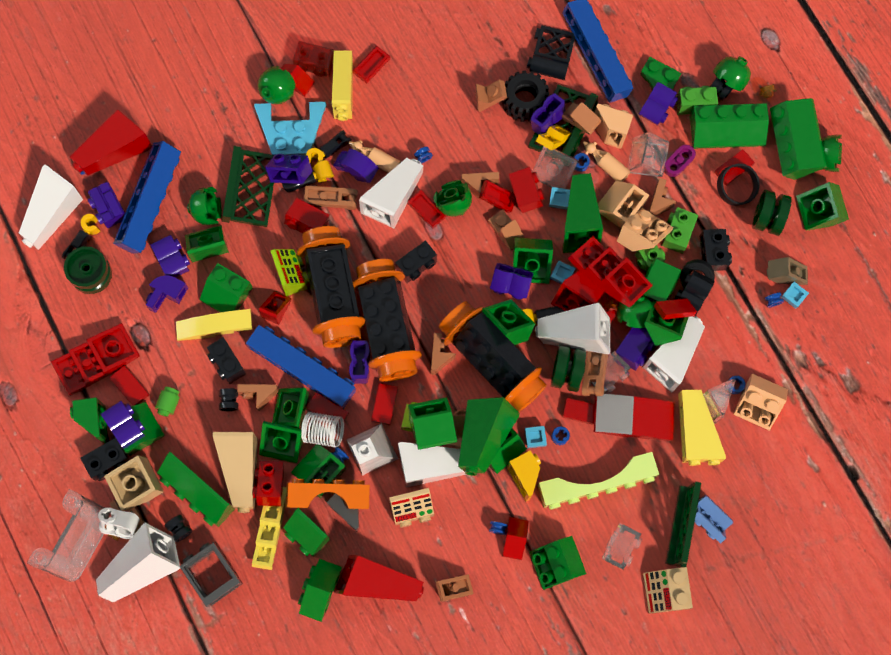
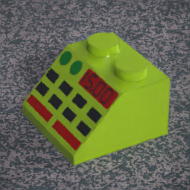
M270 250L285 295L289 296L307 290L306 283L309 282L306 271L302 272L300 266L303 265L301 257L296 255L295 250Z

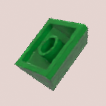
M222 225L185 235L186 249L192 263L229 253Z
M654 258L645 275L646 279L653 286L644 293L645 297L651 302L653 300L656 302L668 301L680 278L681 270Z
M653 300L652 308L649 310L644 325L655 346L681 340L688 317L663 320L656 309L653 314L656 303Z
M306 388L279 389L272 423L301 429L309 397L308 390Z
M263 421L259 455L297 463L303 443L301 438L302 430Z

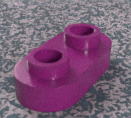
M690 145L680 146L665 162V173L670 177L680 175L694 160L696 155L694 148ZM682 154H686L688 158H684ZM673 166L676 170H671L670 167Z

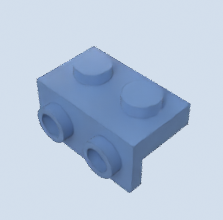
M704 495L698 501L695 523L698 526L702 525L706 529L708 536L713 540L716 539L721 544L726 539L725 530L733 524V520L707 495Z

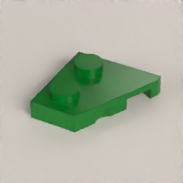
M649 57L640 74L649 83L652 90L657 82L673 90L682 73Z

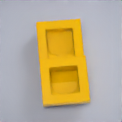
M559 125L549 126L547 133L538 135L536 142L549 150H554L567 141L572 133Z

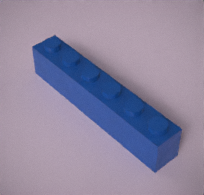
M587 0L568 2L562 14L608 102L611 103L627 98L633 90L632 81L626 75L624 66L620 63L616 51L612 48L607 34L604 33L599 19L596 18L591 4Z
M164 141L153 143L113 242L114 245L130 253H141L145 249L146 239L153 229L155 217L159 214V207L166 196L167 186L173 179V171L179 163L181 151Z
M258 325L245 343L250 350L314 392L337 404L342 409L346 407L356 392L354 382L346 377L342 379L337 376L339 373L331 367L325 368L316 357L311 359L305 355L307 352L298 346L294 348L285 337H277L274 335L275 332L268 326L263 328Z

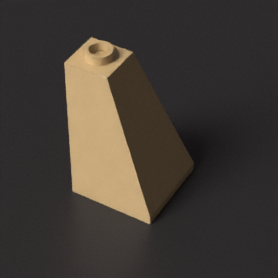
M213 432L214 443L232 507L238 509L239 513H250V509H255L256 498H253V487L256 486L255 468H257L258 439L253 432Z

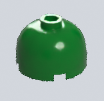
M734 56L725 57L713 70L717 78L720 80L723 78L727 81L725 83L727 86L737 91H743L751 77L750 68L747 66L748 61L741 56L738 58Z
M272 66L260 75L258 91L266 102L275 105L282 104L294 95L295 82L286 69L283 71L279 69V66Z
M827 135L821 139L827 168L823 170L830 172L840 171V168H837V163L841 164L842 143L838 142V139H842V135Z
M455 180L441 186L442 190L439 193L436 191L433 197L439 211L450 217L463 215L472 203V195L466 182L465 184L462 183L461 180Z
M214 187L197 189L191 195L187 205L189 214H191L196 222L202 225L218 224L219 221L217 219L222 216L220 197L216 198L215 192L217 190Z
M644 294L630 308L620 302L616 319L620 323L622 320L627 322L626 326L646 328L644 323L649 310L652 308V302Z

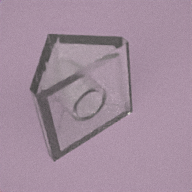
M650 132L633 138L626 168L632 174L662 177L670 144L669 141Z
M543 146L533 172H537L540 182L550 187L566 189L576 170L578 160L556 149L549 150Z
M734 379L717 385L703 394L714 424L725 415L736 381Z

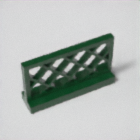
M557 85L554 93L559 95L560 92H563L569 97L564 99L565 104L573 103L574 100L581 98L585 100L584 104L595 113L598 95L593 93L587 95ZM568 122L561 125L560 127L564 129L569 128L572 135L565 144H562L563 149L561 153L547 149L543 145H536L535 142L538 134L534 133L529 143L530 149L561 159L567 165L571 164L585 134L584 131Z
M234 146L222 222L230 223V221L267 227L274 183L270 182V184L263 187L258 179L265 175L268 177L267 171L261 162L265 159L271 160L274 155L242 150L241 147ZM244 156L252 157L255 163L247 167L243 161ZM259 165L263 173L255 177L250 169ZM248 172L253 179L244 184L240 177ZM256 182L261 190L252 194L248 186ZM245 189L250 197L242 202L238 197V193ZM263 192L268 200L261 205L255 197ZM253 199L258 207L250 212L244 204ZM242 206L247 215L242 218L235 217V210ZM261 210L265 215L264 221L256 220L253 214Z
M695 481L688 487L679 486L665 564L682 568L687 566L701 482Z

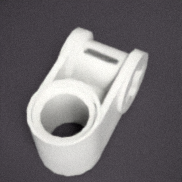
M108 507L100 510L98 518L101 521L99 523L100 532L123 539H131L140 521L135 513Z

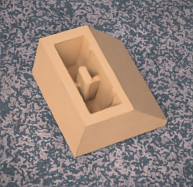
M597 104L595 114L602 120L596 128L604 144L621 149L633 115L625 110L613 109L607 104Z
M615 181L598 203L600 214L622 229L623 225L644 206L649 194L634 184Z
M642 208L623 225L617 242L631 251L654 248L674 227Z
M751 374L738 401L734 415L770 431L787 401L788 389Z

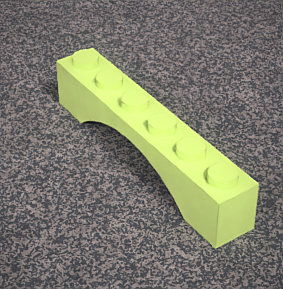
M653 452L633 457L620 473L600 483L576 484L560 478H554L538 483L537 487L543 507H549L552 510L561 507L560 504L568 502L570 505L580 502L579 498L586 496L587 499L596 498L599 496L598 493L606 491V494L617 492V488L622 486L625 489L635 487L637 482L643 481L644 484L653 482L655 477L659 475Z

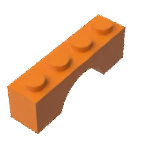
M292 479V483H287L286 507L308 508L314 497L324 492H332L341 497L347 509H369L370 485H365L364 480H353V484H345V480H332V484H324V479H312V483H304V479Z

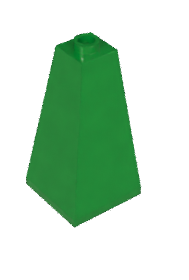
M591 173L572 175L564 230L563 253L575 252L592 236L601 244L603 225Z
M504 397L471 399L467 401L458 467L467 475L476 476L477 473L486 472L519 418L520 413Z

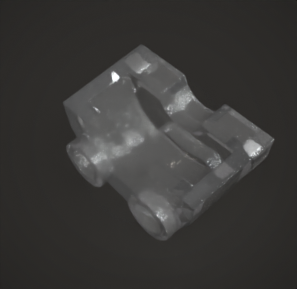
M615 351L607 359L604 380V393L610 394L616 388L614 384L619 380L623 382L630 375L628 371L631 367Z
M619 523L607 543L602 559L623 570L625 566L629 567L634 557L631 555L634 548L638 549L642 542L641 533Z

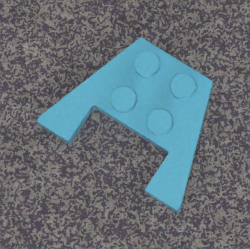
M309 102V120L272 121L271 103L254 104L272 155H306L307 151L313 148L319 125L322 122V116L326 110V102Z

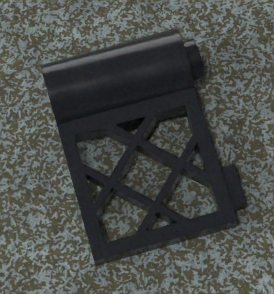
M541 25V28H537L534 39L538 40L533 58L529 57L527 68H530V71L536 74L565 80L575 36L572 32ZM543 32L551 34L553 38L546 40ZM563 37L570 38L571 42L564 45L560 39ZM556 41L560 47L553 50L549 44ZM544 46L549 50L546 54L538 52ZM563 50L567 58H560L556 53Z

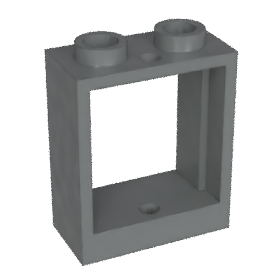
M208 542L199 549V553L195 556L193 554L187 556L182 560L183 564L180 565L181 570L206 607H211L243 584L214 542L212 544ZM215 552L232 579L207 596L190 568Z

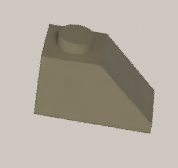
M790 257L768 261L767 275L769 280L778 284H792L795 282L798 285H808L807 266Z

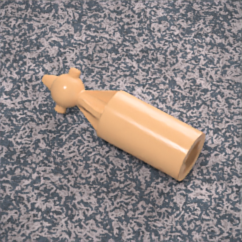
M361 140L349 141L352 149L367 156L378 168L387 173L401 163L400 160L376 147H363Z
M595 141L593 143L583 142L586 150L584 153L586 155L593 153L598 166L613 179L623 182L629 176L631 171L609 152L597 150V143Z

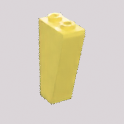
M334 51L333 115L334 119L346 121L352 119L353 55L352 51Z
M681 390L678 394L683 463H689V466L701 465L700 462H708V465H720V462L726 459V455L702 390Z

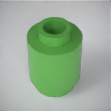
M166 386L164 390H161L155 406L159 415L168 417L169 414H174L180 398L178 396L180 391Z

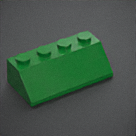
M812 98L790 100L771 107L770 112L782 175L796 180L827 168L814 100Z
M767 103L694 106L690 113L693 148L766 146L769 125Z
M171 452L167 454L157 472L161 476L159 480L167 487L170 485L176 489L174 494L182 501L186 498L190 502L188 506L196 513L201 511L205 515L203 519L210 526L215 524L219 527L235 509Z

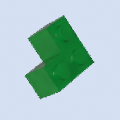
M319 559L316 566L312 565L308 576L310 579L306 578L302 587L305 593L302 592L298 604L301 605L299 614L322 622L332 593L338 583L342 570L341 566Z

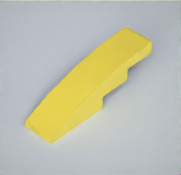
M251 309L221 312L176 321L177 341L216 337V335L232 334L234 331L252 330Z
M283 487L281 506H263L252 567L272 570L285 509L287 487Z

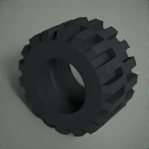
M522 71V74L516 72L514 76L511 75L508 81L506 80L505 82L507 98L502 100V104H504V110H508L507 114L509 116L513 115L514 120L519 118L521 119L520 122H524L525 119H528V122H530L533 113L538 108L543 107L544 101L549 97V87L546 85L545 79L541 80V75L539 74L534 75L532 71L530 73ZM520 91H528L534 95L535 99L530 102H524L519 100L515 94Z

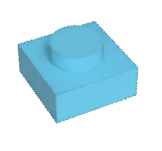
M552 187L549 207L568 209L570 190Z
M558 260L550 279L562 284L565 279L573 275L576 268Z
M793 282L781 298L797 309L809 293Z
M545 426L524 429L527 448L547 446Z

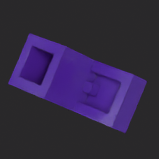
M349 149L348 152L342 151L333 165L337 170L349 172L357 181L366 183L372 181L379 169L372 160L354 149Z
M173 276L157 277L149 284L154 292L148 295L146 306L150 311L156 313L165 298L179 304L189 288L185 282Z

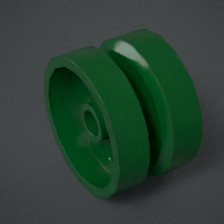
M764 190L755 210L752 228L764 231L768 226V233L779 236L787 222L792 197L780 194L776 199L775 192Z
M82 246L74 249L68 254L64 262L66 278L82 293L95 294L101 292L109 285L112 279L110 263L98 249Z
M559 345L552 373L551 387L561 388L564 385L565 378H567V389L574 392L579 391L586 366V350L576 348L570 359V348Z

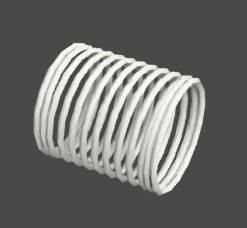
M308 412L302 422V441L304 443L338 447L344 434L343 418ZM309 420H310L309 427H308V439H307V438H306V432H307L308 422H309ZM338 424L337 436H336V440H335V442H334L335 435H336V425Z

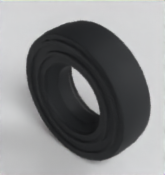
M691 260L681 270L680 281L683 287L686 286L683 284L686 276L694 270H699L704 273V276L715 280L712 266L704 260Z

